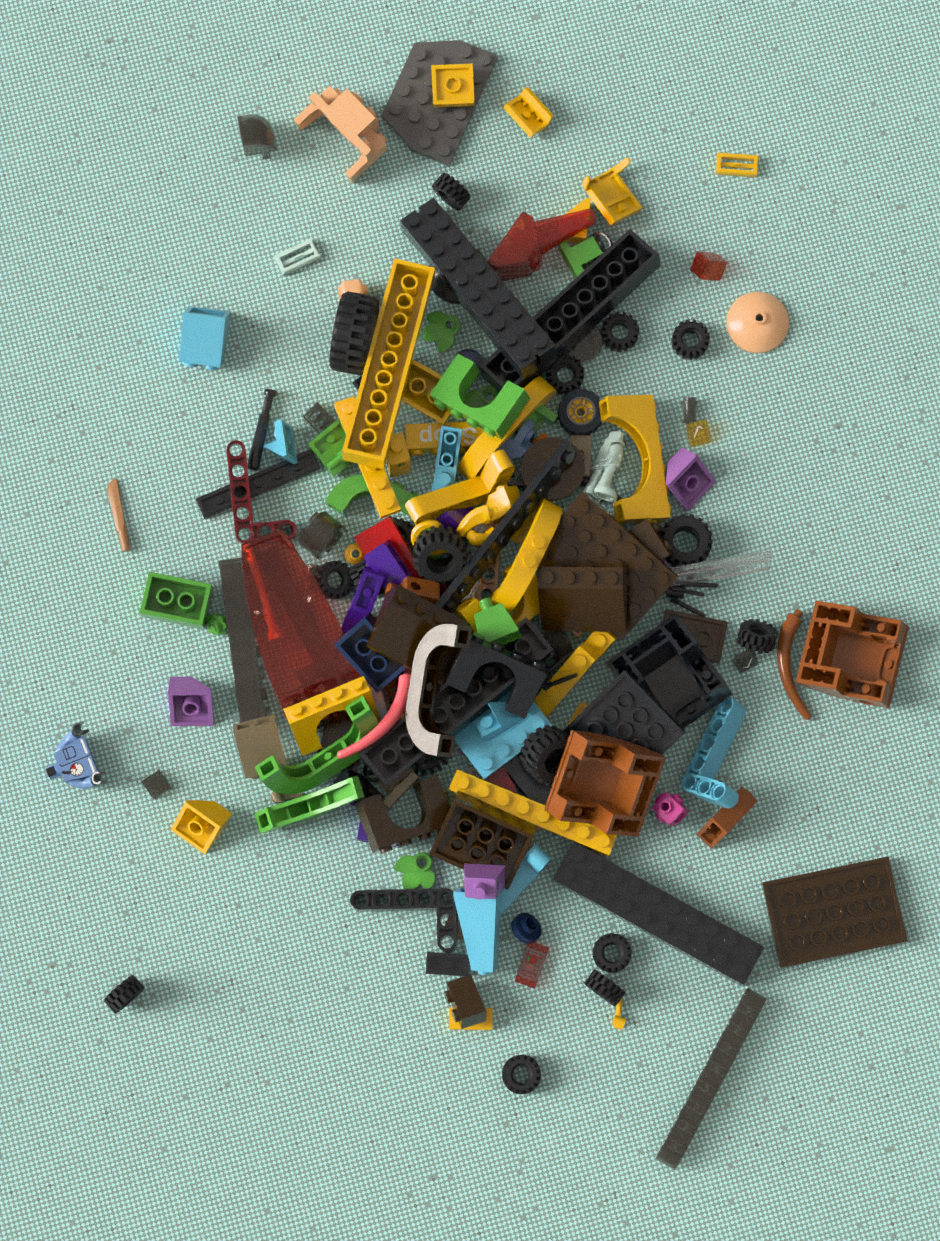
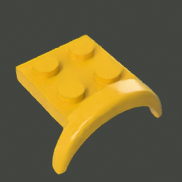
M630 158L623 159L613 168L595 178L590 179L589 176H586L582 182L583 188L611 226L639 213L643 208L619 176L631 163Z

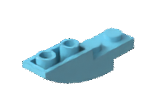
M441 426L432 491L455 484L462 428Z

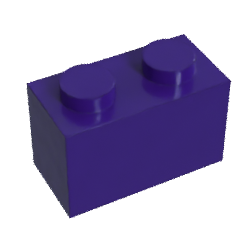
M389 540L363 556L368 569L385 574L381 585L382 589H386L388 583L399 585L405 577L412 575Z

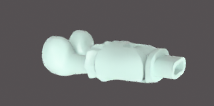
M611 431L608 438L603 441L604 445H602L596 460L593 462V467L590 469L593 474L583 491L597 503L601 499L611 503L617 501V493L610 485L614 472L620 469L624 446L622 441L624 437L623 432Z

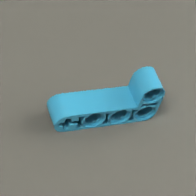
M537 844L524 856L509 889L504 888L501 891L500 916L551 861L552 858Z

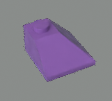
M682 447L668 461L666 485L683 508L689 511L713 486L716 480L696 454Z
M191 676L170 677L168 699L171 726H214L211 689Z

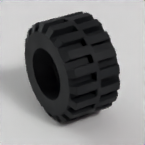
M681 514L680 517L676 515L670 521L668 520L662 528L661 534L663 538H667L673 546L672 552L674 555L666 560L668 564H672V568L676 569L679 567L681 570L689 568L691 570L695 566H700L707 559L713 544V539H711L712 532L708 530V524H704L702 522L703 519L700 517L696 519L693 514L689 516ZM679 532L691 533L697 540V548L690 553L679 551L673 544L674 535Z
M439 525V528L431 526L429 531L423 530L422 535H418L416 542H414L415 570H418L420 577L424 575L425 580L441 582V584H446V581L449 580L451 583L454 581V577H457L467 564L465 539L463 536L460 537V533L457 530L453 532L452 527L448 526L445 529L444 525ZM443 549L449 551L451 556L444 560H435L429 554L435 550Z
M546 725L543 729L541 727L537 728L535 733L531 732L529 734L530 737L525 739L523 742L525 745L520 750L523 753L520 755V760L523 761L521 764L525 770L540 783L552 785L569 735L556 726L552 725L550 727ZM554 751L551 757L546 760L547 756Z

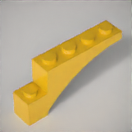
M594 631L574 651L550 682L577 673L578 676L553 686L547 691L542 689L534 699V703L546 718L619 638L613 632Z

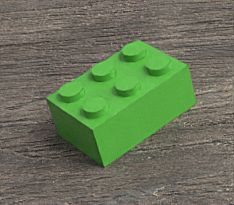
M149 572L140 614L145 618L205 630L206 617L209 612L214 588L212 584Z

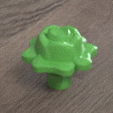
M216 613L207 615L206 627L210 633L218 636L227 633L226 628H228V625L225 623L227 621L225 615L218 616Z

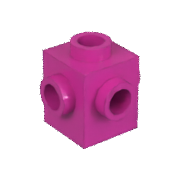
M668 792L660 794L655 799V805L652 807L656 812L655 816L662 823L667 822L675 827L690 812L683 804V798L675 792L673 794Z

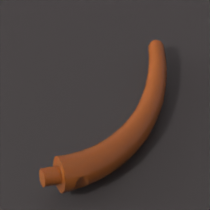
M796 609L793 614H787L786 621L783 622L777 643V662L780 677L788 697L805 720H810L812 715L798 694L791 671V647L795 634L802 624L800 618L804 614L799 609Z

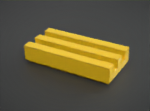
M717 153L716 175L757 177L759 155ZM721 159L754 161V164L721 162ZM721 167L741 168V169H753V170L723 169V168H721Z

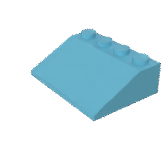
M510 692L497 702H505ZM533 701L525 719L522 718L521 721L487 741L483 739L474 721L455 736L454 741L482 779L485 780L522 753L520 750L525 745L523 742L530 737L529 734L531 732L535 733L539 727L543 729L546 725L550 727L552 725ZM489 708L488 710H486V711H485L483 714H481L477 719H479V718H481L482 716L486 715L487 713L491 712V711H492L491 708Z

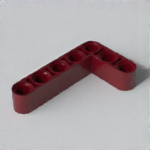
M239 440L231 441L227 445L226 454L236 540L242 545L292 540L296 535L297 527L290 520L253 523L245 445ZM232 446H239L242 449V453L239 456H233L230 453ZM237 466L242 467L244 474L241 477L234 476L232 474L233 468ZM239 487L244 488L247 492L243 498H238L234 494V491ZM244 508L248 511L249 515L246 519L238 518L236 513L239 509ZM284 525H289L293 528V533L290 536L282 534L281 528ZM262 528H270L272 535L269 538H263L260 535ZM241 530H249L251 537L248 540H242L239 537Z

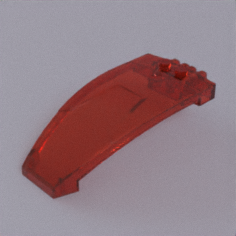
M280 529L241 544L245 589L254 634L267 675L284 717L287 719L283 709L362 676L334 646L338 639L344 635L320 587L287 535ZM338 711L332 713L334 717L338 715ZM329 714L324 717L326 720L330 718Z

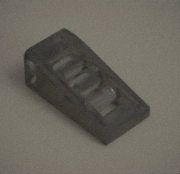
M318 402L301 416L318 435L329 422L331 424L335 422ZM318 410L320 414L311 420L310 417ZM324 416L326 420L318 427L316 423Z

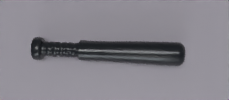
M272 389L264 390L266 397L263 410L259 415L247 461V467L251 471H257L260 466L270 420V409L273 398L277 395V392Z

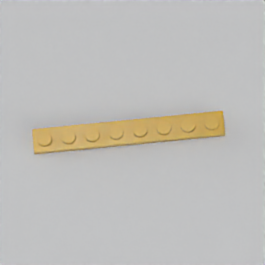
M456 770L449 790L457 793L459 790L530 822L539 828L607 856L610 855L617 835L606 834L589 823L560 821L544 811L545 805L460 770Z

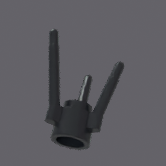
M676 580L667 590L666 597L671 598L670 603L677 604L696 615L705 617L704 613L680 601L679 598L683 599L684 594L705 596L703 592L689 590L686 587L717 588L719 585L717 583L682 582Z
M572 649L547 669V675L539 690L543 688L544 691H547L553 686L578 676L577 673L550 682L552 679L550 673L574 653L575 649ZM551 652L544 659V666H546V664L554 656V652Z

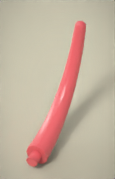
M405 669L403 675L398 677L396 696L380 723L362 739L338 751L337 757L339 759L349 757L369 747L396 724L406 710L411 670Z

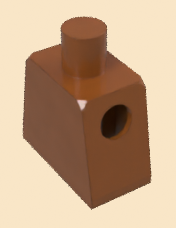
M407 576L399 584L433 604H436L440 598L439 582ZM388 583L385 594L395 587L396 584Z

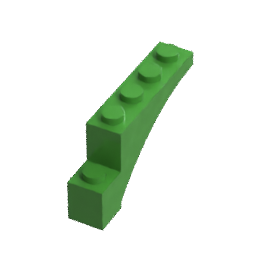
M355 776L308 795L267 807L254 814L260 834L281 830L295 823L316 819L363 798L364 794L359 777Z

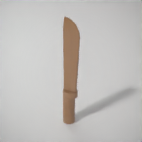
M116 478L108 484L107 492L116 525V532L119 533L122 552H129L130 545L127 527L125 525Z

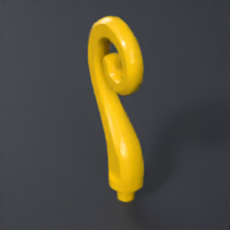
M483 505L466 514L456 529L460 533V537L463 536L465 538L467 533L475 526L492 521V516L499 515L497 506L489 508L488 505ZM425 519L417 523L411 533L412 545L414 546L417 536L422 535L423 530L430 529L431 526L439 528V525L442 524L434 519ZM439 549L431 552L429 555H441L449 551Z

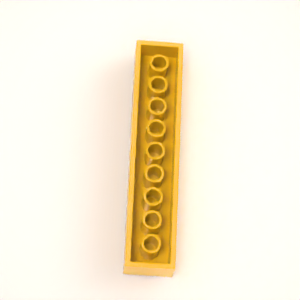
M394 258L342 449V460L384 470L435 279L434 267Z

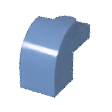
M531 419L527 420L519 432H514L499 450H505L509 459H516L524 455L532 445L529 441L535 434L533 428L536 423Z

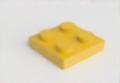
M473 64L431 65L433 108L475 106Z

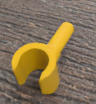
M623 998L617 1004L612 1021L613 1027L620 1030L624 1028L626 1022L625 1018L620 1017Z

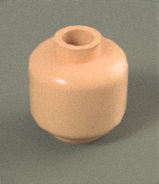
M360 279L343 281L341 287H337L339 300L342 294L347 291L369 295L367 284L363 285Z

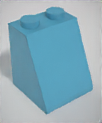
M192 306L186 309L183 313L179 362L184 363V366L187 367L205 365V369L217 370V367H221L224 362L231 312Z

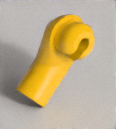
M490 527L484 534L471 530L467 533L466 539L473 546H481L494 528Z

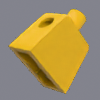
M403 432L393 434L386 460L390 478L411 473V460Z

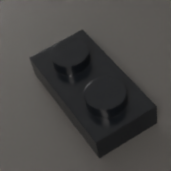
M427 952L425 974L462 977L469 975L470 962L468 955Z

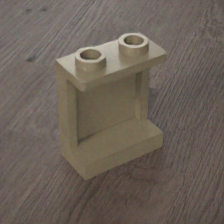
M275 714L233 724V732L246 779L260 778L255 766L272 755L281 764L287 766Z

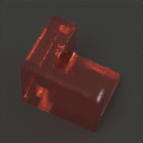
M697 251L690 271L703 280L720 281L727 261L716 253Z

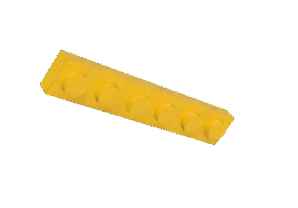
M354 396L334 403L346 435L356 401ZM358 464L380 518L382 519L401 512L400 505L385 469Z

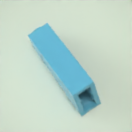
M458 887L454 891L453 896L471 970L478 971V974L490 975L491 972L493 973L498 968L501 893L496 899L477 900L465 897L464 888Z

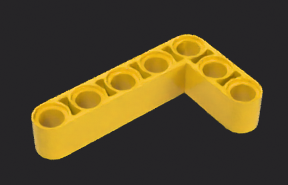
M498 450L489 456L479 476L414 497L405 504V508L417 525V523L425 519H436L447 511L485 503L488 500V496L494 493L498 486L508 483L515 467L505 450Z

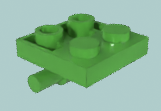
M339 418L307 443L333 477L352 463L342 460V449L346 434Z

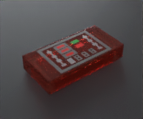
M535 942L527 944L514 982L535 989L549 947Z

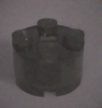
M326 511L315 512L309 520L311 524L307 529L303 528L296 537L299 540V545L318 560L324 557L322 555L324 551L329 553L343 535L340 530H345V526Z

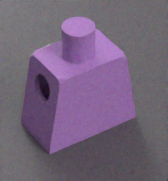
M464 863L465 897L477 900L496 899L505 887V865Z

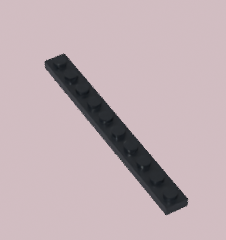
M564 440L435 605L451 614L457 610L464 597L470 593L475 583L482 578L486 569L496 560L501 550L508 545L512 536L522 527L523 522L535 510L540 500L547 495L551 486L561 477L562 472L573 462L577 453L569 442Z

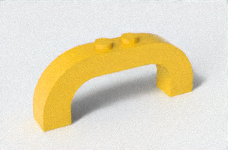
M541 376L535 378L523 388L529 395L530 400L502 440L496 436L491 438L482 432L465 453L457 467V471L467 480L479 476L489 456L498 451L541 405L546 406L557 394V390Z
M545 498L540 500L530 516L533 520L531 528L506 578L490 597L493 605L502 603L509 615L525 593L559 524L562 515L561 507Z

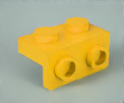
M529 87L524 88L519 96L504 106L506 112L530 138L546 129L554 117Z

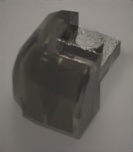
M258 114L237 116L245 157L262 153L263 160L271 159L270 152L278 150L271 123Z

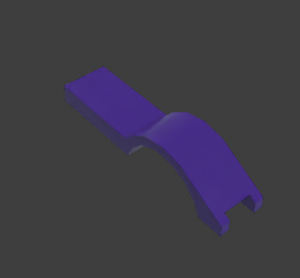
M364 567L338 639L369 612H372L385 574ZM335 647L333 655L337 656L339 650Z

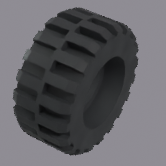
M349 291L342 294L335 317L329 366L334 371L363 375L378 320L379 299L377 297Z

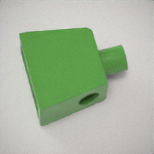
M485 598L479 602L482 611L475 613L474 619L477 633L484 636L485 640L491 643L495 641L506 645L522 638L518 627L502 603L493 605L491 598Z

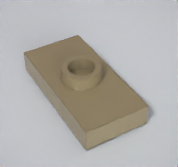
M570 435V443L580 451L584 460L585 472L583 478H590L591 436Z

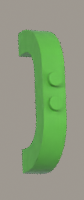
M358 474L348 477L337 484L326 498V505L344 516L356 499L366 495L371 496L363 475ZM395 480L393 483L390 481L401 512L410 516L405 508V504L410 499L420 495L414 491L411 493L404 490L405 487ZM442 554L429 556L435 560H440Z
M361 696L345 707L353 722L349 732L307 761L294 766H286L281 764L272 755L256 765L255 769L264 785L270 790L281 794L302 793L319 786L360 759L359 752L343 759H339L337 753L362 739L378 725V720L365 697Z

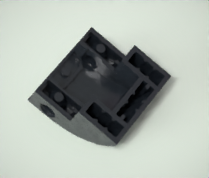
M676 613L605 662L615 678L624 670H627L683 729L733 695L726 681L704 655L698 641Z

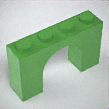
M457 354L429 394L434 401V406L442 411L447 409L456 419L460 420L463 418L467 420V424L475 429L479 427L489 437L494 438L496 436L502 440L530 400L529 395L525 389L507 381L497 397L487 406L472 408L465 405L466 392L480 373V370L473 361Z

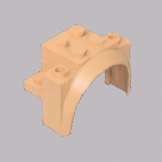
M329 86L320 95L313 92L309 96L312 103L294 119V122L300 130H303L317 118L325 115L353 146L360 150L361 157L345 172L349 181L354 183L362 173L388 150L386 145L387 139L380 132L377 133L380 130L378 125L379 119L376 117L377 114L371 107L365 108L362 98L355 91L351 93L346 89L342 93L338 88L334 90Z

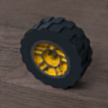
M584 388L569 391L566 396L564 395L558 407V421H560V426L565 429V432L571 435L587 436L593 432L595 433L602 424L599 408L600 397L595 395L593 391H588ZM578 409H580V411L585 412V414L583 416H579L577 414Z

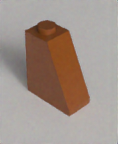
M743 786L737 791L739 799L736 805L730 809L721 807L696 834L711 849L757 802L752 793Z

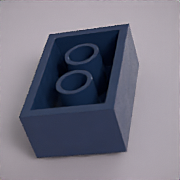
M369 612L340 637L334 646L378 693L406 668L366 647L376 622V618Z

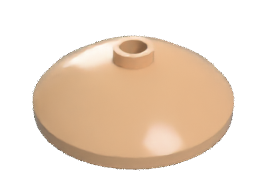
M751 292L739 297L731 305L727 314L726 326L730 338L739 348L751 353H765L775 349L783 342L789 329V317L786 308L776 297L764 292ZM756 316H761L763 321H757Z

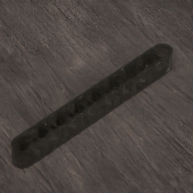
M750 988L745 990L656 1156V1160L674 1170L679 1165L767 1000L766 997Z

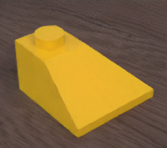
M187 800L170 830L206 854L226 827L232 813L216 801Z

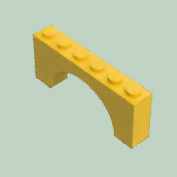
M653 395L606 396L599 401L601 422L615 424L626 431L635 442L642 463L641 479L636 491L629 498L621 499L613 504L615 519L620 524L641 523L645 519L663 522L670 518L671 506L668 503V486L666 485L664 475L665 464L662 461V444L659 441V423L656 420V403L654 402Z

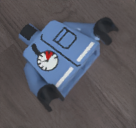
M84 722L74 724L73 730L57 746V752L54 753L57 763L46 767L47 774L50 780L62 775L66 784L69 783V785L76 788L88 789L98 784H106L107 780L101 781V775L105 774V772H99L87 739L84 736L81 737V735L87 734L89 730L82 731L81 725Z

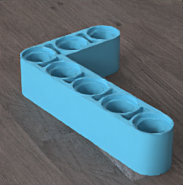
M728 697L718 704L681 781L682 789L697 799L729 809L736 805L739 795L724 783L714 779L746 714L745 706L732 697Z

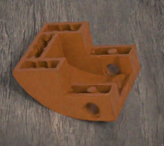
M816 600L796 683L841 699L890 709L909 626L902 620L863 614L856 607Z
M571 730L544 811L560 821L590 823L609 835L638 837L666 757L640 745L615 737Z

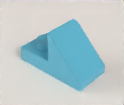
M282 419L275 421L274 436L276 440L263 447L292 464L298 463L292 426Z
M489 702L488 705L492 711L477 719L474 723L483 739L487 741L521 721L522 717L506 711L505 702Z

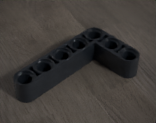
M451 889L358 890L352 893L350 903L355 910L360 912L437 910L438 947L444 953H452L457 949L458 913L454 896L453 901L448 905L441 902L443 895H454ZM424 894L431 896V902L428 905L420 904V898ZM361 895L365 896V905L356 906V898ZM381 895L388 897V902L384 906L377 905V898ZM401 895L409 896L410 900L407 905L402 906L398 903ZM447 915L452 916L453 923L447 927L443 926L442 918ZM446 937H451L454 941L450 948L442 946V941Z

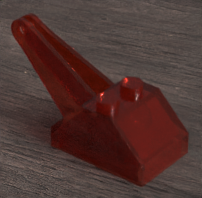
M585 209L534 221L532 216L522 211L487 263L502 281L531 276L534 271L540 269L544 253L594 225L596 222L595 213L591 209Z

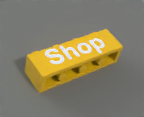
M466 421L446 422L443 425L463 429L459 454H465V451H468L483 432V429L479 427L475 429L467 424ZM405 424L406 445L411 456H423V453L437 455L441 426L443 424Z

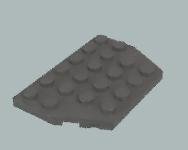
M461 40L414 43L382 113V118L402 138L412 152L450 166L497 62L498 55ZM473 64L475 106L433 108L431 65Z

